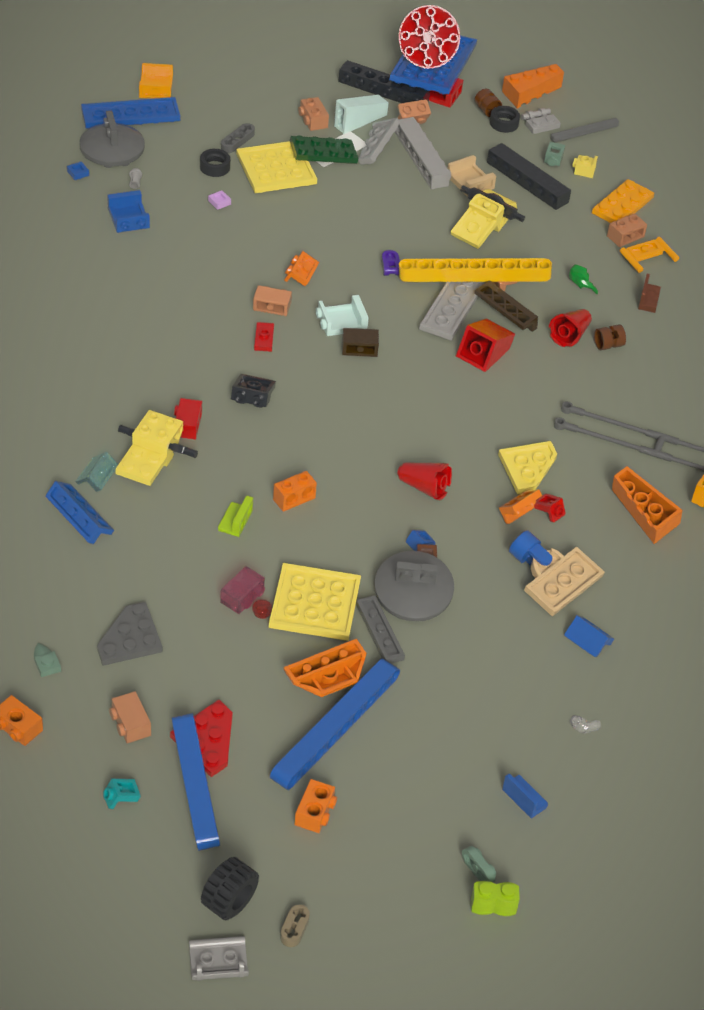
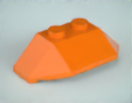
M354 639L285 666L284 671L293 685L317 696L324 697L359 681L367 653L359 641Z

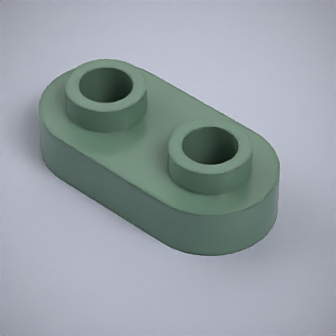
M473 846L463 849L462 858L479 881L495 882L496 870L491 864L486 862L481 851Z

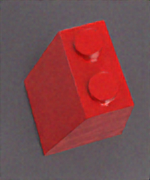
M487 318L468 324L456 357L486 372L510 349L515 333Z

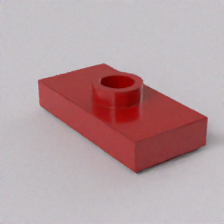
M257 322L255 351L272 352L274 323Z

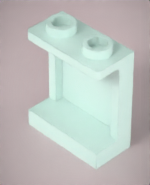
M359 295L352 296L351 304L325 307L323 301H318L316 316L320 318L321 329L325 331L327 336L343 334V328L367 329L368 315Z

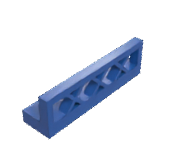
M59 481L54 482L45 497L88 543L94 544L101 533L112 535L114 529L71 484Z

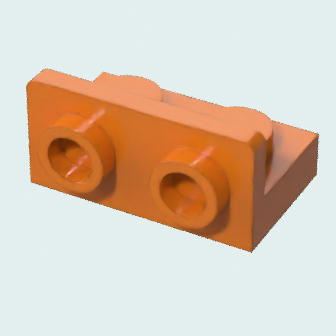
M302 251L299 256L295 255L290 263L293 265H289L286 269L285 274L287 275L284 281L287 282L292 277L303 286H306L319 262Z
M540 490L524 491L499 507L505 523L510 524L532 510L536 500L542 496Z

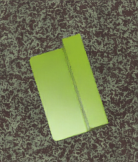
M246 495L242 505L231 502L218 526V531L240 537L253 511L254 498Z

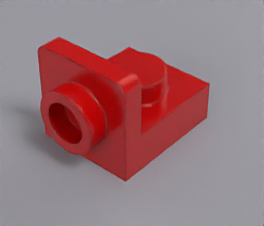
M546 493L538 498L534 504L535 509L547 512L550 522L553 523L566 514L561 497Z

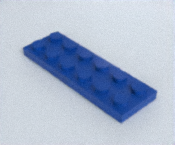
M175 97L81 104L85 128L103 124V118H106V111L111 110L115 122L125 125L180 121V112Z

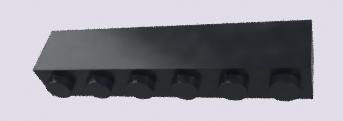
M500 143L489 149L487 157L489 165L550 207L557 210L569 203L571 189L508 146Z

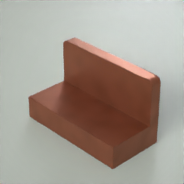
M647 273L638 309L655 313L661 286L648 284L650 274Z

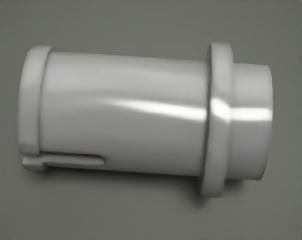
M133 168L129 172V186L132 189H137V187H140L142 172L138 168Z

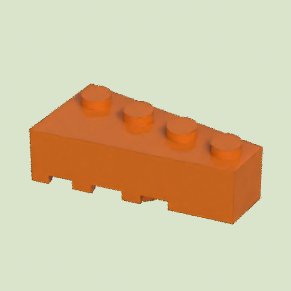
M552 64L504 76L502 92L518 109L521 107V104H528L533 98L538 99L544 93L549 94L561 88L564 71L557 64Z
M628 466L614 475L612 491L653 544L657 543L680 524L683 510Z

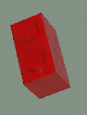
M180 398L179 405L175 406L174 411L175 419L183 421V431L180 438L196 440L202 417V401Z

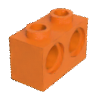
M308 471L294 475L274 484L273 500L283 512L315 499L317 482Z
M310 779L295 814V826L320 833L322 826H327L330 808L334 809L337 802V797L334 796L335 787Z

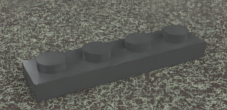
M376 596L358 599L356 606L381 657L389 663L403 661L405 654Z

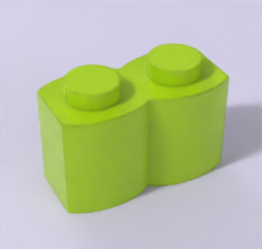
M489 881L475 882L471 895V912L479 915H489L492 913L500 916L515 915L520 900L519 885L510 882L499 884Z

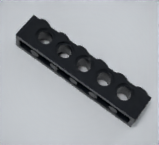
M348 60L339 69L338 82L399 103L425 99L429 102L430 91L424 88L411 87L404 83H395L389 80L390 74Z

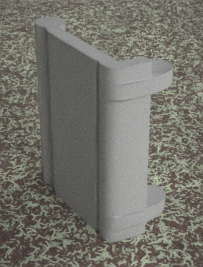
M245 936L189 940L192 980L200 981L204 979L248 976Z

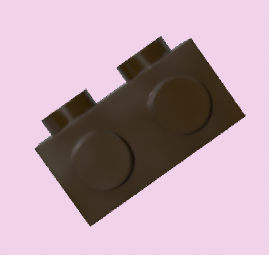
M343 328L342 355L378 357V329Z

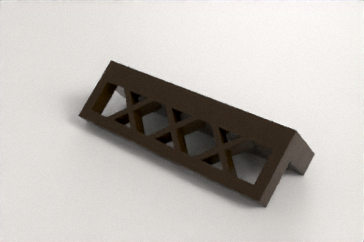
M490 280L475 290V295L522 330L527 328L533 332L537 329L538 316Z

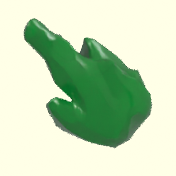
M574 264L570 268L569 279L577 284L580 289L583 287L589 288L598 294L597 288L589 281L587 268Z

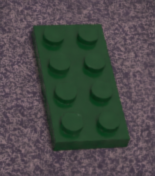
M300 135L290 137V144L296 160L358 163L359 158L351 139L319 138L316 136L303 137Z

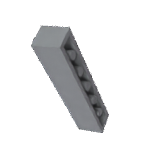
M414 117L399 119L400 124L395 134L430 189L449 186L451 172L434 149L432 142L428 140L420 124L417 123Z

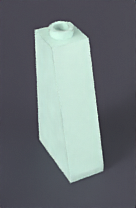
M380 95L336 100L334 127L345 134L387 115L388 102Z

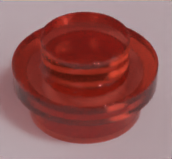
M258 600L254 602L252 611L257 618L265 619L272 612V604L266 600Z

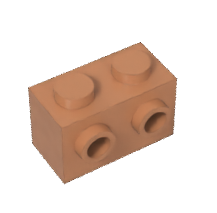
M319 97L301 100L300 107L298 108L299 115L303 117L304 123L310 131L328 128L329 114Z
M634 213L610 223L607 237L618 247L624 246L645 237L647 223Z
M136 691L111 699L112 708H109L110 716L113 721L116 720L120 737L124 736L126 743L151 736V722Z

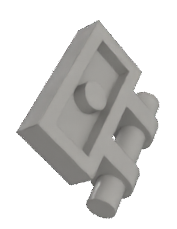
M540 108L538 111L531 110L521 114V119L526 120V127L532 134L558 129L561 124L554 114L549 115L551 114L550 108Z

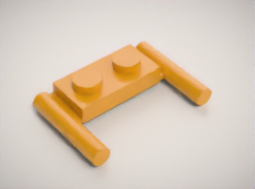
M661 237L620 249V253L638 273H641L644 269L638 263L639 261L662 255L663 251L674 262L679 260V256Z

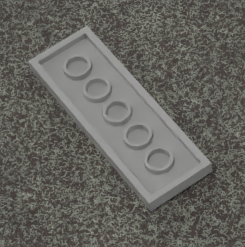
M446 282L422 320L419 330L452 341L478 298L475 295V290L486 282Z

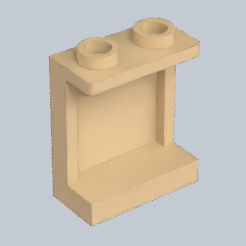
M472 155L448 164V169L451 172L450 180L459 189H462V185L470 189L475 187L481 191L495 189L496 175L493 172L485 174L475 164L476 156Z

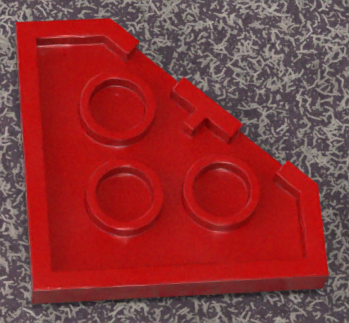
M217 700L194 716L205 772L210 777H213L228 766L233 712L220 700ZM172 730L170 738L176 742L174 730Z

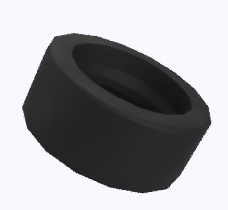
M498 106L491 111L490 125L496 131L509 133L517 130L519 127L520 113L515 108ZM499 118H507V119H510V120H509V121H506V120H501V119H499Z
M208 149L200 155V170L207 176H224L230 171V155L221 149ZM218 161L222 164H210L208 162Z

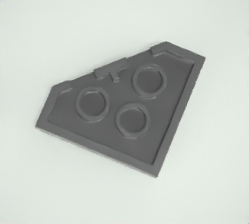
M146 602L126 606L98 643L97 651L102 666L163 652L160 638Z

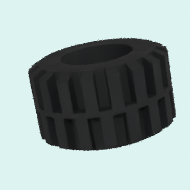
M230 857L221 863L208 878L202 891L201 903L225 921L232 919L245 908L253 897L259 882L258 873L237 857Z

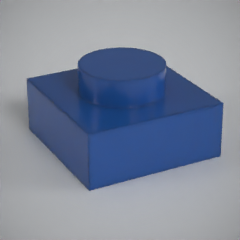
M82 161L67 166V172L74 180L89 176V170Z

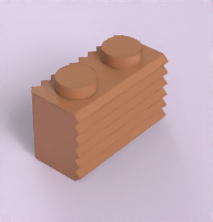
M258 286L253 299V310L284 315L286 317L292 301V292L285 289L280 290L268 286Z

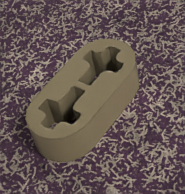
M304 905L293 906L283 924L280 939L283 945L287 947L297 946L307 928L310 912ZM302 914L303 917H300L299 921L295 922L296 916ZM292 929H294L295 935H293L291 938H288L287 935H289Z

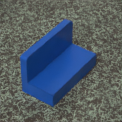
M576 615L564 634L568 639L594 657L599 655L605 645H611L614 641V638L583 616Z
M507 774L505 776L502 790L530 818H533L547 808L548 802L520 775L513 777L511 774Z

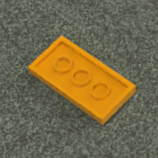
M627 179L593 208L592 214L612 223L639 211L654 198V192Z

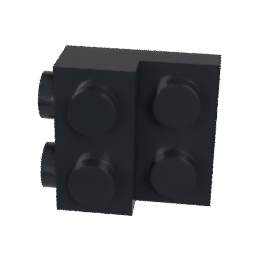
M240 374L232 386L231 400H235L240 404H253L259 408L267 407L276 381Z

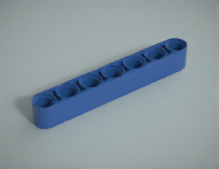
M193 713L173 717L172 724L198 851L220 846Z

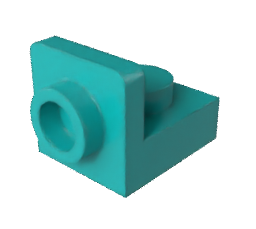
M111 779L103 791V797L109 809H114L118 801L138 802L141 797L135 779Z

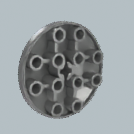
M112 110L106 111V118H103V124L87 129L80 137V150L85 158L96 164L104 165L106 168L128 166L129 163L137 160L143 154L145 147L142 134L131 126L116 123Z
M405 551L389 557L381 564L375 577V593L382 607L393 616L407 621H426L440 615L449 606L454 593V580L448 567L435 556L420 551Z

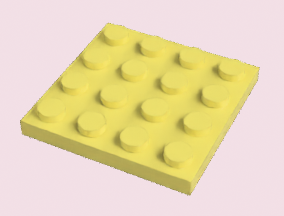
M290 141L236 149V155L254 193L317 184V177L309 161L295 159Z
M283 563L270 616L269 628L349 641L361 575Z

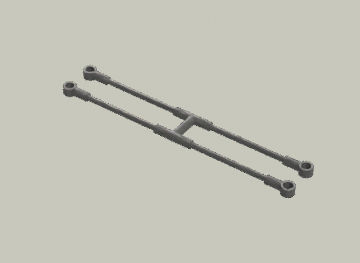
M568 401L562 403L561 411L563 413L585 415L646 434L648 437L658 439L654 449L642 445H634L580 428L578 425L566 422L561 417L555 419L554 428L557 430L566 429L638 450L643 454L669 462L674 461L704 471V466L673 457V455L661 451L664 442L704 452V447L681 441L679 438L585 411V409L573 406Z

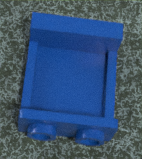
M140 190L107 195L108 210L117 233L150 228V216L143 207Z

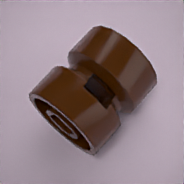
M482 89L475 96V104L487 117H491V111L495 107L503 106L502 102L490 89Z
M618 324L609 326V328H597L594 332L596 347L601 351L611 349V347L624 346L626 344V333L623 326Z

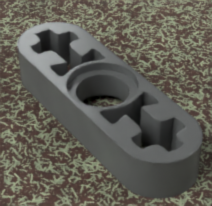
M250 123L242 124L222 139L221 150L227 153L234 152L254 137L255 126Z

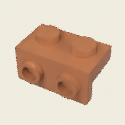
M426 99L402 103L397 106L400 113L398 119L414 117L417 123L423 124L431 115Z

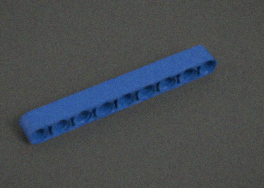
M383 658L380 659L275 765L270 773V779L286 790H290L397 680L400 669Z

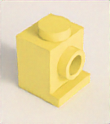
M579 155L578 158H574V174L593 178L598 156L591 158Z

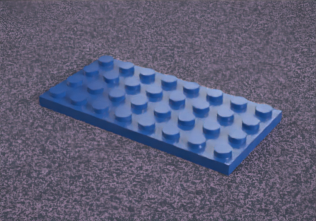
M460 35V43L455 55L446 64L437 68L418 67L407 60L403 54L391 72L389 80L398 84H408L411 87H421L427 91L433 90L438 91L440 94H449L477 44V39Z

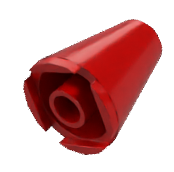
M579 309L556 315L549 324L551 338L561 347L576 345L591 323L592 317L590 312L586 309Z
M405 462L398 468V476L404 483L440 501L448 493L445 491L446 486L451 485L452 468L448 466V463Z

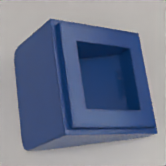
M412 530L406 539V543L414 551H417V544H436L426 531Z

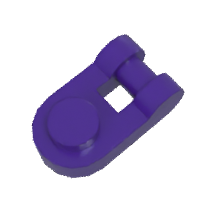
M393 250L384 251L381 260L383 275H399L400 259L398 253Z

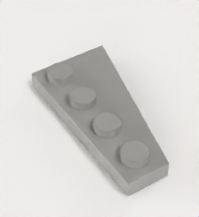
M398 118L373 122V129L369 132L370 138L366 139L365 142L367 146L362 149L358 159L361 165L372 164L376 161L379 153L383 151L384 146L397 130L400 124Z

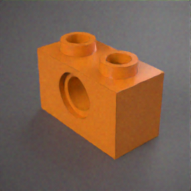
M11 695L0 704V730L7 732L15 742L19 741L22 745L26 746L43 731L42 717Z

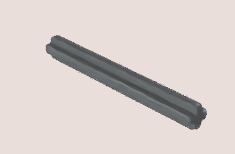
M612 118L552 133L551 140L552 142H559L618 127L619 120Z

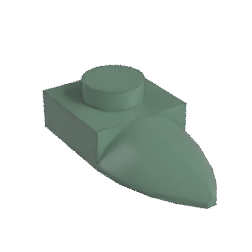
M37 643L34 650V661L40 676L44 677L61 672V665L55 651L52 652L48 647Z

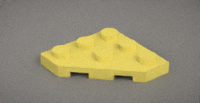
M547 441L500 449L498 456L516 493L521 494L527 490L537 489L555 462L557 452L552 442Z

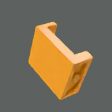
M142 63L139 98L171 97L173 65Z

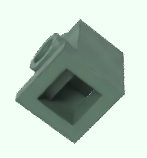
M550 142L544 163H548L550 166H560L564 156L565 145ZM552 149L560 150V152H552Z

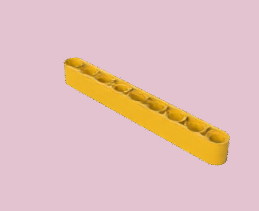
M546 258L403 259L399 262V277L404 282H488L489 280L491 282H544L550 280L552 275V262Z

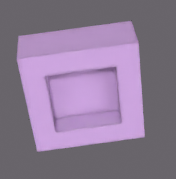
M222 190L208 196V201L217 210L231 205V198Z

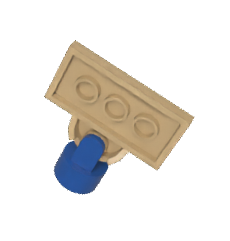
M529 530L521 532L509 546V552L519 562H527L531 565L530 569L535 579L526 585L524 591L552 617L602 578L605 573L578 547H575L565 556L553 548L545 550L541 546V541Z

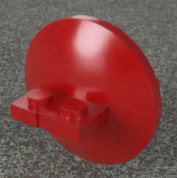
M434 5L418 7L411 11L401 23L398 36L399 46L404 56L412 64L422 68L440 67L452 59L459 47L460 31L455 18L441 7Z

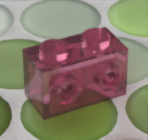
M245 566L221 589L220 603L240 614L243 610L248 609L257 597L262 596L265 591V577Z

